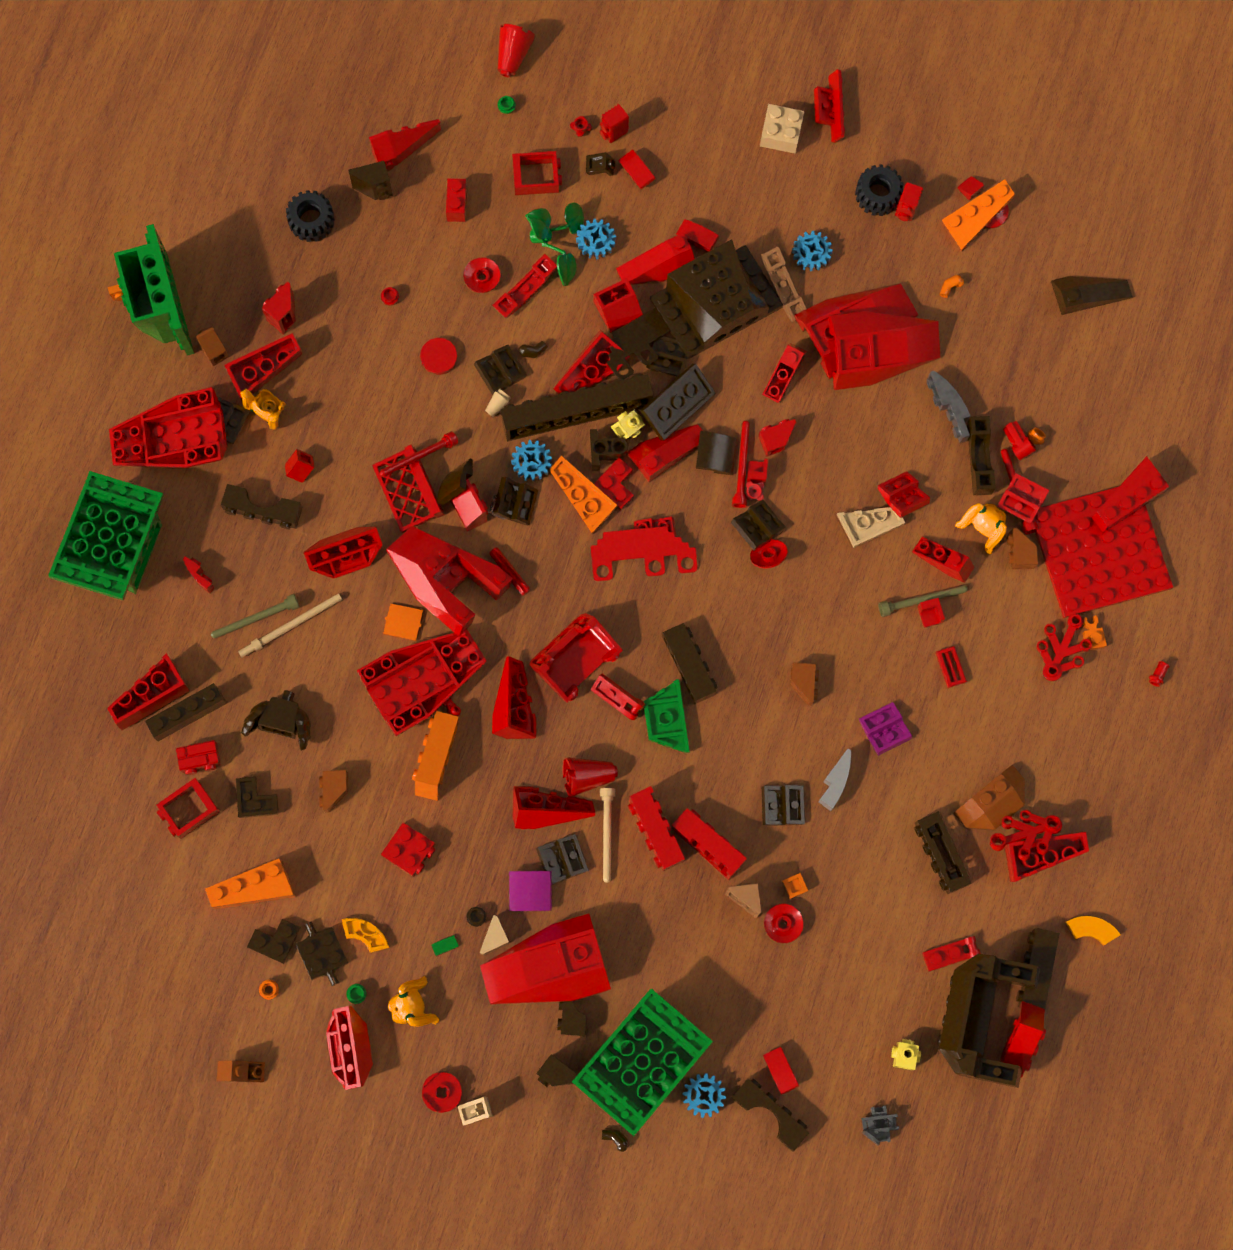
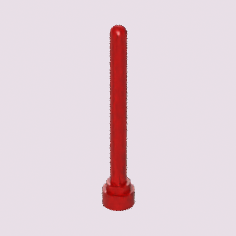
M747 420L742 423L737 493L732 498V506L735 508L747 507V498L744 494L750 426Z
M452 431L444 434L441 441L382 469L380 475L385 477L444 447L452 448L458 445L456 434Z
M1002 449L1001 455L1011 482L1015 475V470L1008 450ZM1026 521L1022 522L1024 535L1032 534L1038 530L1036 522L1033 521L1031 524Z

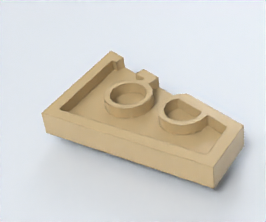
M891 507L837 513L853 548L905 525L903 517L900 518Z

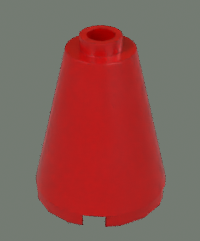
M513 24L500 26L498 71L501 72V76L510 78L516 74L535 40V34L532 31L528 30L526 33L522 30L523 27Z
M571 757L563 760V778H566L567 782L564 786L568 796H576L614 782L615 777H618L617 766H614L612 762Z

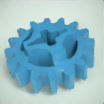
M596 218L593 219V223L587 220L586 226L581 224V231L577 230L578 237H576V243H579L578 250L583 249V255L589 253L590 259L593 255H595L596 259H599V255L605 258L606 252L611 254V247H615L616 235H613L614 228L609 229L610 223L604 225L602 219L599 223H597Z
M814 231L811 232V235L804 232V237L799 235L798 241H794V248H792V253H794L793 260H798L797 266L803 264V270L810 267V271H813L814 267L819 271L821 265L826 267V261H830V255L833 249H830L831 242L826 243L828 237L821 238V232L815 235Z
M529 440L527 445L521 442L522 447L516 446L517 453H512L514 459L511 460V464L515 465L513 471H519L518 477L524 475L525 481L529 477H531L532 481H535L537 476L541 480L542 473L548 474L546 468L550 469L552 467L548 463L552 461V457L548 456L550 450H545V444L539 446V441L532 444V441ZM542 455L544 457V464L540 461ZM520 457H521L522 460L524 461V462L522 463V466H520V464H519V458H520ZM528 459H530V460L535 459V462L531 461V462L529 463V462H528Z
M706 1073L704 1078L697 1074L696 1081L690 1078L691 1085L685 1084L684 1086L688 1091L682 1093V1095L687 1096L683 1103H689L687 1110L694 1109V1116L699 1112L701 1118H704L705 1113L712 1117V1111L719 1113L717 1107L724 1106L721 1103V1099H726V1096L721 1095V1092L725 1091V1088H719L722 1082H714V1075L711 1079H708ZM708 1082L712 1085H710L709 1087H702L699 1083ZM692 1089L696 1091V1097L693 1101L691 1100ZM699 1089L703 1092H709L707 1097L710 1103L705 1099L700 1100L701 1094ZM717 1091L718 1095L716 1103L713 1101V1093ZM706 1104L709 1109L703 1110L697 1108V1106Z

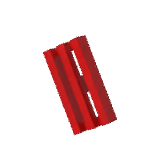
M955 646L936 651L947 688L965 684L967 680ZM948 652L952 653L961 680H957ZM942 654H944L953 682H951Z

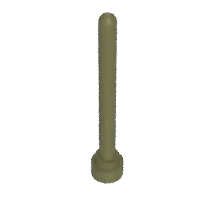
M962 585L894 603L882 601L878 603L881 616L885 617L891 615L894 610L918 605L923 601L965 593L968 591V587Z
M291 594L280 604L217 629L211 633V637L214 639L285 609H298L300 606L296 596Z

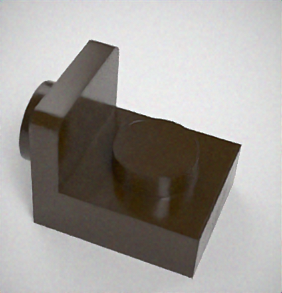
M604 152L586 156V173L588 175L606 173L609 176H613L615 161L608 153Z

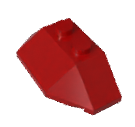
M376 526L356 527L319 540L303 553L310 571L335 579L369 567L383 544Z
M352 1006L333 1009L326 1031L332 1073L345 1090L363 1087L373 1066L367 1024Z

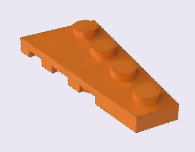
M1004 179L942 219L943 224L961 251L1015 197V193Z
M563 456L549 469L592 534L618 507L616 503Z

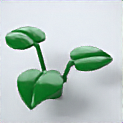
M575 202L569 203L566 206L564 217L567 224L563 226L549 228L551 216L545 208L532 210L525 215L532 228L530 231L531 242L542 243V247H548L561 253L557 258V269L563 287L567 286L575 276L576 261L571 253L566 254L564 250L552 246L548 242L552 239L553 231L568 227L571 234H577V230L581 231L580 225H584V214L580 205Z

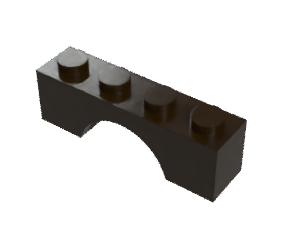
M990 416L970 417L967 429L970 434L968 442L973 496L992 495L996 486L995 474L990 461Z
M227 484L221 502V507L229 515L241 514L246 519H260L262 523L268 525L276 523L281 528L288 530L297 528L303 508L300 502L281 498L272 507H257L249 501L246 488Z
M573 1001L559 1002V1010L563 1011L562 1018H558L557 1030L561 1031V1035L585 1037L586 1015L580 1013L575 1008Z
M746 1079L731 1098L746 1111L754 1107H763L770 1110L777 1118L779 1125L777 1139L794 1152L809 1134L806 1130L808 1126L800 1119L796 1122L791 1117L793 1113L784 1105L782 1108L775 1103L777 1099L771 1093L765 1094L760 1090L762 1086L755 1079L751 1081Z

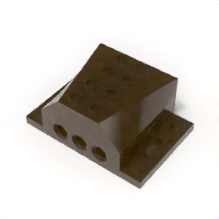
M732 239L668 273L666 288L650 296L654 307L661 314L671 330L670 333L677 340L682 352L688 359L783 308L781 300L747 246L744 245L736 250Z

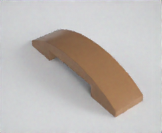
M777 246L761 254L772 287L781 300L787 316L791 322L796 321L794 315L806 310L802 298L797 294L784 265L786 262Z

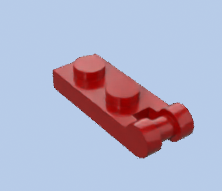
M603 673L599 675L591 688V691L630 720H636L639 710H642L645 706L641 699L635 698ZM628 703L633 706L631 709L627 707Z
M975 936L923 952L922 955L928 972L981 954L980 950H977ZM968 945L970 952L964 953L962 946Z

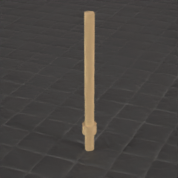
M336 594L264 637L251 641L250 645L238 651L240 656L243 658L253 651H259L263 648V645L342 600L340 595Z

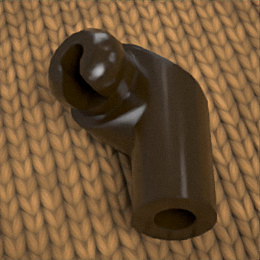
M540 341L535 347L523 344L519 347V352L524 357L536 358L548 346L543 341Z
M602 1130V1140H613L617 1145V1150L620 1152L627 1150L629 1142L621 1131Z

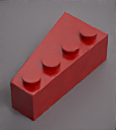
M1146 456L1097 510L1092 519L1101 531L1105 532L1164 493L1169 485Z

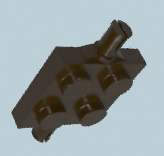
M312 921L309 922V925L306 923L304 926L309 936L295 944L311 980L321 976H328L331 986L335 985L334 981L337 985L339 981L335 972L340 967L347 965L348 962L334 930L331 927L324 931L316 932Z

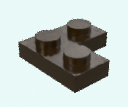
M256 777L236 778L239 818L278 815L276 794L258 796Z
M282 919L274 937L255 929L247 948L284 964L301 927Z

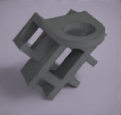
M886 1106L871 1107V1117L862 1118V1134L877 1146L880 1145V1142H891L889 1130L899 1129V1126L896 1124L897 1114L887 1115Z

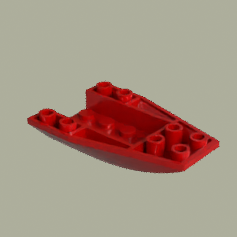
M901 283L826 299L794 315L801 330L808 332L822 358L820 364L829 379L833 378V371H837L835 339L830 334L829 315L870 311L916 318L918 313Z
M870 311L829 315L830 334L835 339L837 371H833L834 390L871 386L941 358L939 321Z
M213 387L176 395L109 429L114 466L189 468L223 460L227 449L223 410Z
M465 630L460 636L451 633L389 651L358 669L357 673L386 724L394 735L398 736L429 718L487 661L469 631Z
M589 913L551 924L480 965L490 1005L575 1001L611 990Z

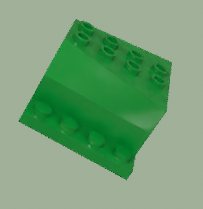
M154 224L146 226L148 233H145L146 245L114 253L120 276L117 278V282L123 293L121 295L123 304L126 306L128 313H130L132 323L143 333L164 344L177 340L180 349L185 350L187 356L192 355L194 350L168 254Z
M89 471L49 572V578L123 601L127 591L136 594L162 527L157 512L164 497L163 493Z
M651 988L575 1077L572 1083L631 1135L635 1136L713 1041Z

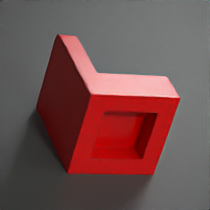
M296 449L285 463L286 476L301 483L304 482L314 469L313 456L299 449Z
M764 458V462H748L746 483L749 481L753 483L762 482L765 485L768 458Z
M939 598L919 603L918 610L924 628L944 622L945 617Z

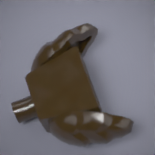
M284 690L281 699L272 697L270 701H262L251 709L250 714L245 718L241 733L246 737L259 727L261 731L295 739L297 732L299 747L302 751L307 748L308 741L311 738V723L307 714L302 709H299L298 703L292 702L295 694Z

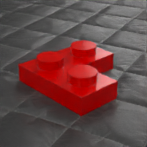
M618 458L594 483L596 487L618 505L617 508L620 510L634 498V495L621 484L633 472V469Z

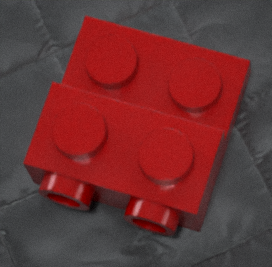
M402 823L381 853V856L414 877L415 874L419 875L425 867L423 863L427 857L429 859L436 851V848H434L436 844L405 823Z

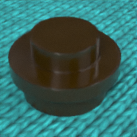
M473 907L467 912L466 918L471 926L479 927L486 921V913L480 907Z

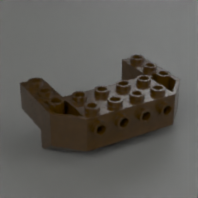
M977 954L954 969V974L950 980V994L946 1001L947 1010L942 1021L943 1030L942 1034H940L938 1045L939 1050L957 1075L1019 1088L1022 1073L1020 1066L984 1059L983 1056L997 982L1037 989L1041 971L1038 966L1000 959L994 955Z

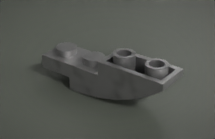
M930 371L927 385L933 391L935 406H938L940 411L947 410V418L949 421H952L954 426V437L958 438L959 443L966 442L970 434L965 423L968 422L970 414L965 403L945 378L935 371Z

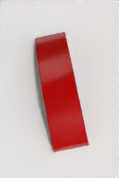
M544 254L532 265V269L492 306L504 318H508L533 297L557 269V264Z

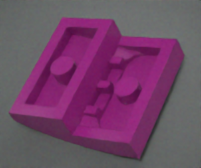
M893 702L859 718L861 726L878 756L912 739L911 733L904 724L902 716Z
M509 871V911H552V871Z

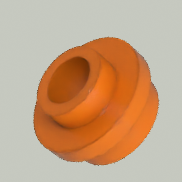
M1035 427L1028 431V436L1033 444L1042 445L1044 443L1046 435L1041 429Z
M265 980L260 984L259 993L262 998L272 1000L277 997L279 986L273 980ZM268 986H271L273 988V991L270 994L266 992V988Z

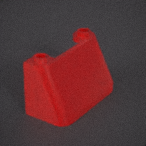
M583 613L530 661L529 665L563 701L568 703L578 696V685L604 661H616L623 650L594 616Z

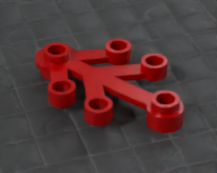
M1079 614L1069 616L1067 620L1068 629L1061 644L1055 634V625L1047 624L1045 626L1044 633L1048 636L1055 652L1053 662L1047 651L1048 643L1044 640L1037 643L1036 649L1041 654L1045 663L1043 676L1048 681H1057L1061 677L1062 672L1073 668L1079 669L1084 665V659L1081 656H1075L1071 662L1060 665L1063 658L1082 651L1087 652L1092 647V642L1089 639H1083L1080 644L1068 648L1075 631L1079 630L1083 625V618ZM1077 618L1079 623H1073L1072 619ZM1051 627L1054 631L1049 633L1046 629ZM1086 642L1089 644V647L1084 648L1082 644ZM1044 644L1046 648L1042 650L1039 648V645ZM1075 660H1081L1082 664H1075ZM1051 668L1055 669V670H1056V673H1055V674H1051V673L1049 672V669H1051Z
M1023 810L1020 813V821L1014 820L1011 816L1002 818V827L1004 829L1015 828L1020 830V832L1008 836L995 833L990 838V846L995 851H1001L1005 848V845L1026 838L1023 847L1018 851V858L1026 861L1030 858V849L1037 834L1045 832L1042 840L1036 846L1037 853L1044 855L1048 852V844L1052 835L1061 831L1062 822L1055 815L1043 818L1032 814L1029 810ZM1030 821H1032L1039 825L1033 827L1025 823H1029Z

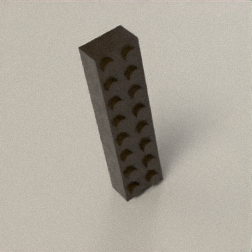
M636 374L630 379L619 378L609 384L603 382L597 384L596 387H581L571 393L564 391L554 397L548 395L537 401L526 400L520 405H506L503 409H500L502 424L508 442L621 415L625 411L630 413L633 410H641L653 399V392L648 374Z

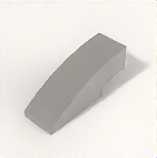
M850 749L846 750L824 780V783L829 788L818 802L830 811L839 800L849 775L851 763Z

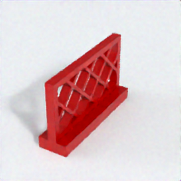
M411 444L404 447L405 450L372 465L402 533L406 532L411 526L416 527L435 517L439 518L445 515L440 503H437V496L420 459L399 469L403 471L399 481L391 478L392 473L385 477L380 475L379 467L384 465L390 466L396 463L398 458L402 456L406 458L416 453V449ZM406 472L414 476L412 485L403 482ZM389 480L398 483L395 493L387 489ZM401 485L410 487L407 497L398 495ZM414 489L419 490L422 494L419 502L410 499ZM397 497L405 500L402 510L395 508L394 503ZM409 501L418 504L414 514L405 511ZM420 507H427L430 514L425 517L418 516ZM404 514L413 517L411 523L403 526L401 521Z

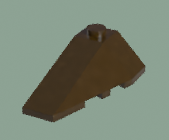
M1076 276L1051 280L1061 315L1133 297L1127 280Z

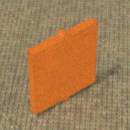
M390 603L388 615L385 617L386 624L383 634L416 641L419 628L422 627L420 623L423 610Z

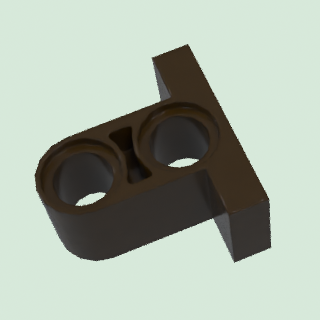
M590 429L592 471H600L599 461L617 460L618 458L623 459L626 457L628 444L625 439H598L597 429ZM619 445L622 446L624 450L621 452H617L614 448ZM597 447H603L605 448V451L602 453H598L595 449Z

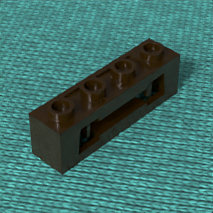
M939 811L917 820L914 830L917 836L921 837L924 842L922 847L925 854L931 857V867L934 873H938L941 879L939 880L941 889L950 894L972 884ZM938 834L941 836L939 840L951 866L955 867L946 872L947 867L934 839L931 840V838L938 836Z

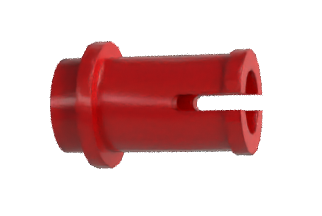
M1159 661L1153 675L1149 676V683L1160 687L1164 683L1163 679L1170 666L1165 662Z

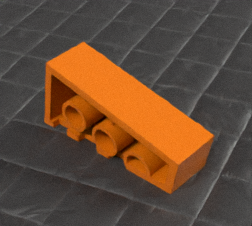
M436 711L435 716L430 718L428 725L430 732L429 735L425 734L423 741L425 749L424 752L420 751L418 763L420 765L418 769L414 770L412 780L415 781L416 796L438 801L439 784L442 785L444 766L448 765L449 749H452L459 725L458 716Z
M279 858L205 888L211 907L214 909L296 897L283 862Z

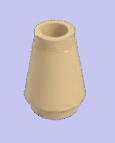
M501 389L497 392L495 391L485 411L494 418L501 411L500 409L509 404L511 397Z

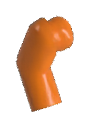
M954 275L946 279L939 295L948 298L951 288L954 286L962 287L964 279L960 275Z

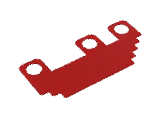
M667 526L603 532V538L597 540V545L591 546L593 578L595 581L611 580L613 578L612 561L644 558L647 576H660L665 573L664 556L677 555V566L680 573H692L697 570L696 548H690L688 542H682L681 537H675L674 532H668ZM686 557L693 560V566L688 570L681 566L682 559ZM653 560L661 564V569L656 573L649 570V563ZM605 565L608 567L609 573L606 577H599L597 575V568L599 566Z

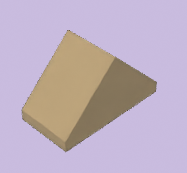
M493 915L480 950L481 955L489 954L510 944L498 917Z
M487 1096L458 1106L463 1126L493 1117Z

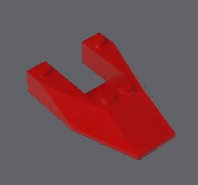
M411 526L386 549L416 600L458 636L472 625L476 614L451 592L469 577L497 601L509 589L513 580L499 566L414 526Z

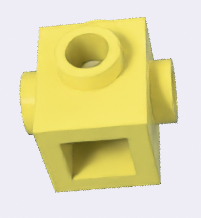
M633 410L630 413L625 411L617 417L619 421L612 425L611 428L619 438L626 440L630 436L633 439L641 433L640 428L645 424L642 421V417Z
M907 1039L897 1042L896 1046L893 1045L891 1057L894 1058L893 1067L915 1070L916 1062L919 1063L921 1059L919 1046L914 1045V1041ZM905 1051L908 1052V1057H905Z

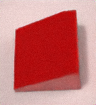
M970 176L957 188L970 201L983 190L985 185Z

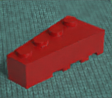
M293 333L224 366L242 401L240 394L242 391L247 389L254 394L299 358L302 352Z
M167 653L161 657L162 659L156 665L149 669L148 673L141 679L139 678L133 687L125 691L107 708L121 731L189 692L187 685Z
M649 786L631 795L629 798L630 804L627 806L632 816L636 815L639 821L636 825L640 833L644 832L647 837L645 843L649 851L653 850L656 856L653 859L657 868H662L665 871L684 862L685 858L675 836L671 835V828L667 819L662 816L663 812L659 802L656 799L654 800L652 796L654 792L652 786Z
M687 808L671 825V828L725 878L730 880L747 858L738 849L730 845V842L724 836L717 834L712 825L708 822L704 823L700 819L701 816L694 809L690 811Z
M1086 832L1052 836L1048 844V852L1044 855L1036 851L1037 843L1043 837L1035 838L1030 849V858L1026 861L1018 858V851L1023 847L1025 840L1005 845L1010 882H1017L1025 877L1089 852Z

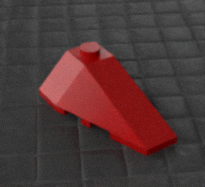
M600 330L553 389L558 394L564 391L571 393L581 387L589 388L595 383L600 382L605 377L614 373L607 364V361L610 360L608 354L612 353L610 347L622 349ZM623 364L617 366V371L621 368Z
M514 786L513 821L515 828L538 829L594 817L596 814L593 801L573 796L563 798L557 796L556 792L551 791L550 794L539 792V788Z

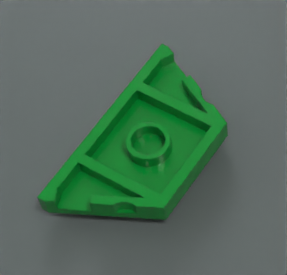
M676 679L672 684L644 701L648 740L684 753H690L680 681Z

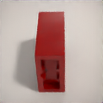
M556 151L512 154L515 195L559 193V186H562V175H558V169H561V160L557 158ZM552 163L554 183L522 185L520 165Z
M196 778L156 804L159 809L157 811L162 821L167 820L170 825L167 827L174 837L177 835L180 839L220 812ZM193 788L208 810L179 829L165 807Z

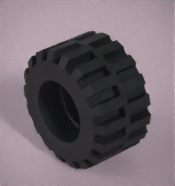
M879 164V167L873 165L871 170L867 168L864 173L862 172L857 183L855 195L856 201L860 202L859 207L861 209L865 208L864 212L868 213L870 211L873 216L876 213H879V216H883L884 212L889 214L891 210L894 211L903 193L904 184L901 182L902 177L900 175L897 176L895 169L892 171L890 166L885 168L882 164ZM877 184L887 188L889 194L877 196L871 192L869 187Z
M306 190L304 194L299 192L298 197L294 195L292 197L293 202L289 201L287 204L288 208H286L287 221L293 234L296 237L299 236L300 240L306 238L307 242H311V239H314L315 242L319 241L318 238L320 237L324 239L326 233L330 234L331 228L334 227L333 221H335L328 198L325 199L322 193L318 195V191L310 193V190ZM309 210L321 213L319 218L313 222H304L300 219Z

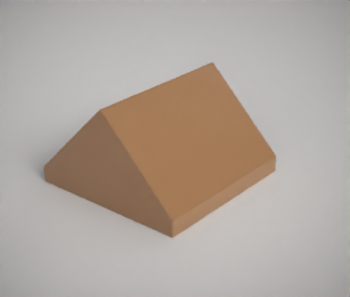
M758 884L728 888L725 895L753 917L757 918L761 913Z

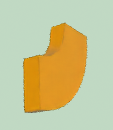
M1080 916L1065 922L1075 939L1092 937L1103 946L1121 935L1110 923L1093 916Z
M358 918L342 919L346 939L362 941L367 945L370 953L390 948L384 934L372 923Z

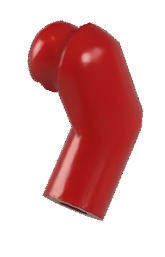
M449 698L443 704L447 709V713L459 717L461 709Z

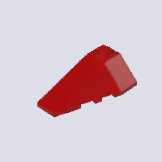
M439 119L419 123L415 128L405 126L398 132H393L391 129L369 137L376 162L384 161L387 171L393 169L394 166L401 163L441 131Z
M682 233L617 267L616 270L621 281L627 278L630 285L644 284L651 281L664 282V280H667L668 273L695 258L685 234Z
M696 424L674 431L665 440L655 437L639 443L628 451L627 455L650 483L698 448L700 431L703 430Z
M510 656L506 657L494 706L492 734L505 739L536 738L535 713L532 714L530 707L532 699L531 696H528L526 690L528 682L522 661Z

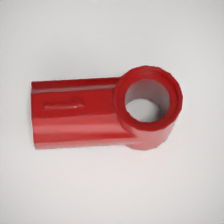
M1018 421L1011 422L1003 428L1012 444L1011 448L1020 461L1037 451L1030 438L1025 435Z

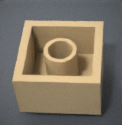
M768 104L760 147L796 153L804 111Z

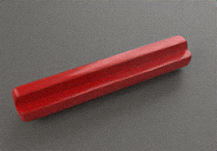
M493 548L490 551V556L502 570L513 578L512 583L520 594L526 595L530 591L529 586L499 548Z

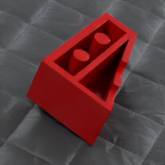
M1024 1001L1021 1002L1020 1016L1014 1020L1013 1025L1015 1027L1011 1036H1008L1000 1057V1062L1020 1066L1022 1068L1021 1078L1025 1071H1029L1032 1063L1030 1059L1032 1055L1036 1056L1039 1049L1038 1042L1039 1040L1043 1041L1046 1034V1029H1044L1045 1009Z

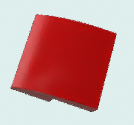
M907 471L878 485V490L882 497L900 518L930 503V497L918 488L919 481Z
M1015 473L997 507L1031 524L1050 490Z

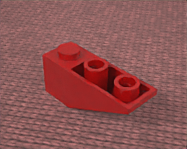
M789 343L762 395L779 403L807 351Z
M921 537L912 551L913 554L943 573L964 583L975 568L968 556L924 537Z

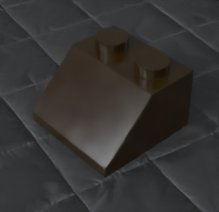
M384 161L348 170L353 189L374 200H385L389 196H393Z
M552 1054L536 1073L539 1076L537 1080L546 1087L549 1084L552 1087L571 1085L577 1076L575 1072Z

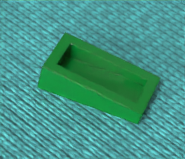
M454 935L431 944L436 956L459 947Z

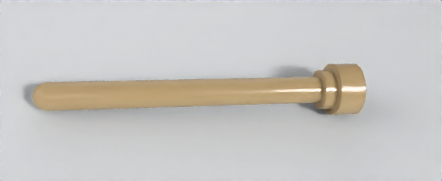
M601 788L600 797L604 801L603 881L608 883L611 881V801L615 797V789Z

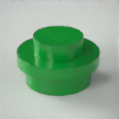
M503 96L498 101V109L503 114H510L516 108V102L510 96Z
M353 984L348 988L346 995L351 1003L360 1004L365 1000L367 992L362 985Z

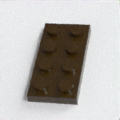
M692 363L640 411L659 439L665 440L715 394V391L697 364Z

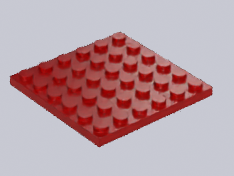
M1118 487L1041 507L1033 520L1038 526V530L1035 533L1063 619L1072 614L1090 612L1173 588L1146 505L1105 532H1102L1092 519V516Z

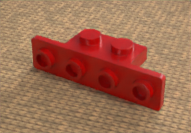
M840 69L835 70L829 75V89L819 86L814 89L815 123L831 126V142L833 143L842 139L845 134L844 96L842 94L843 78Z

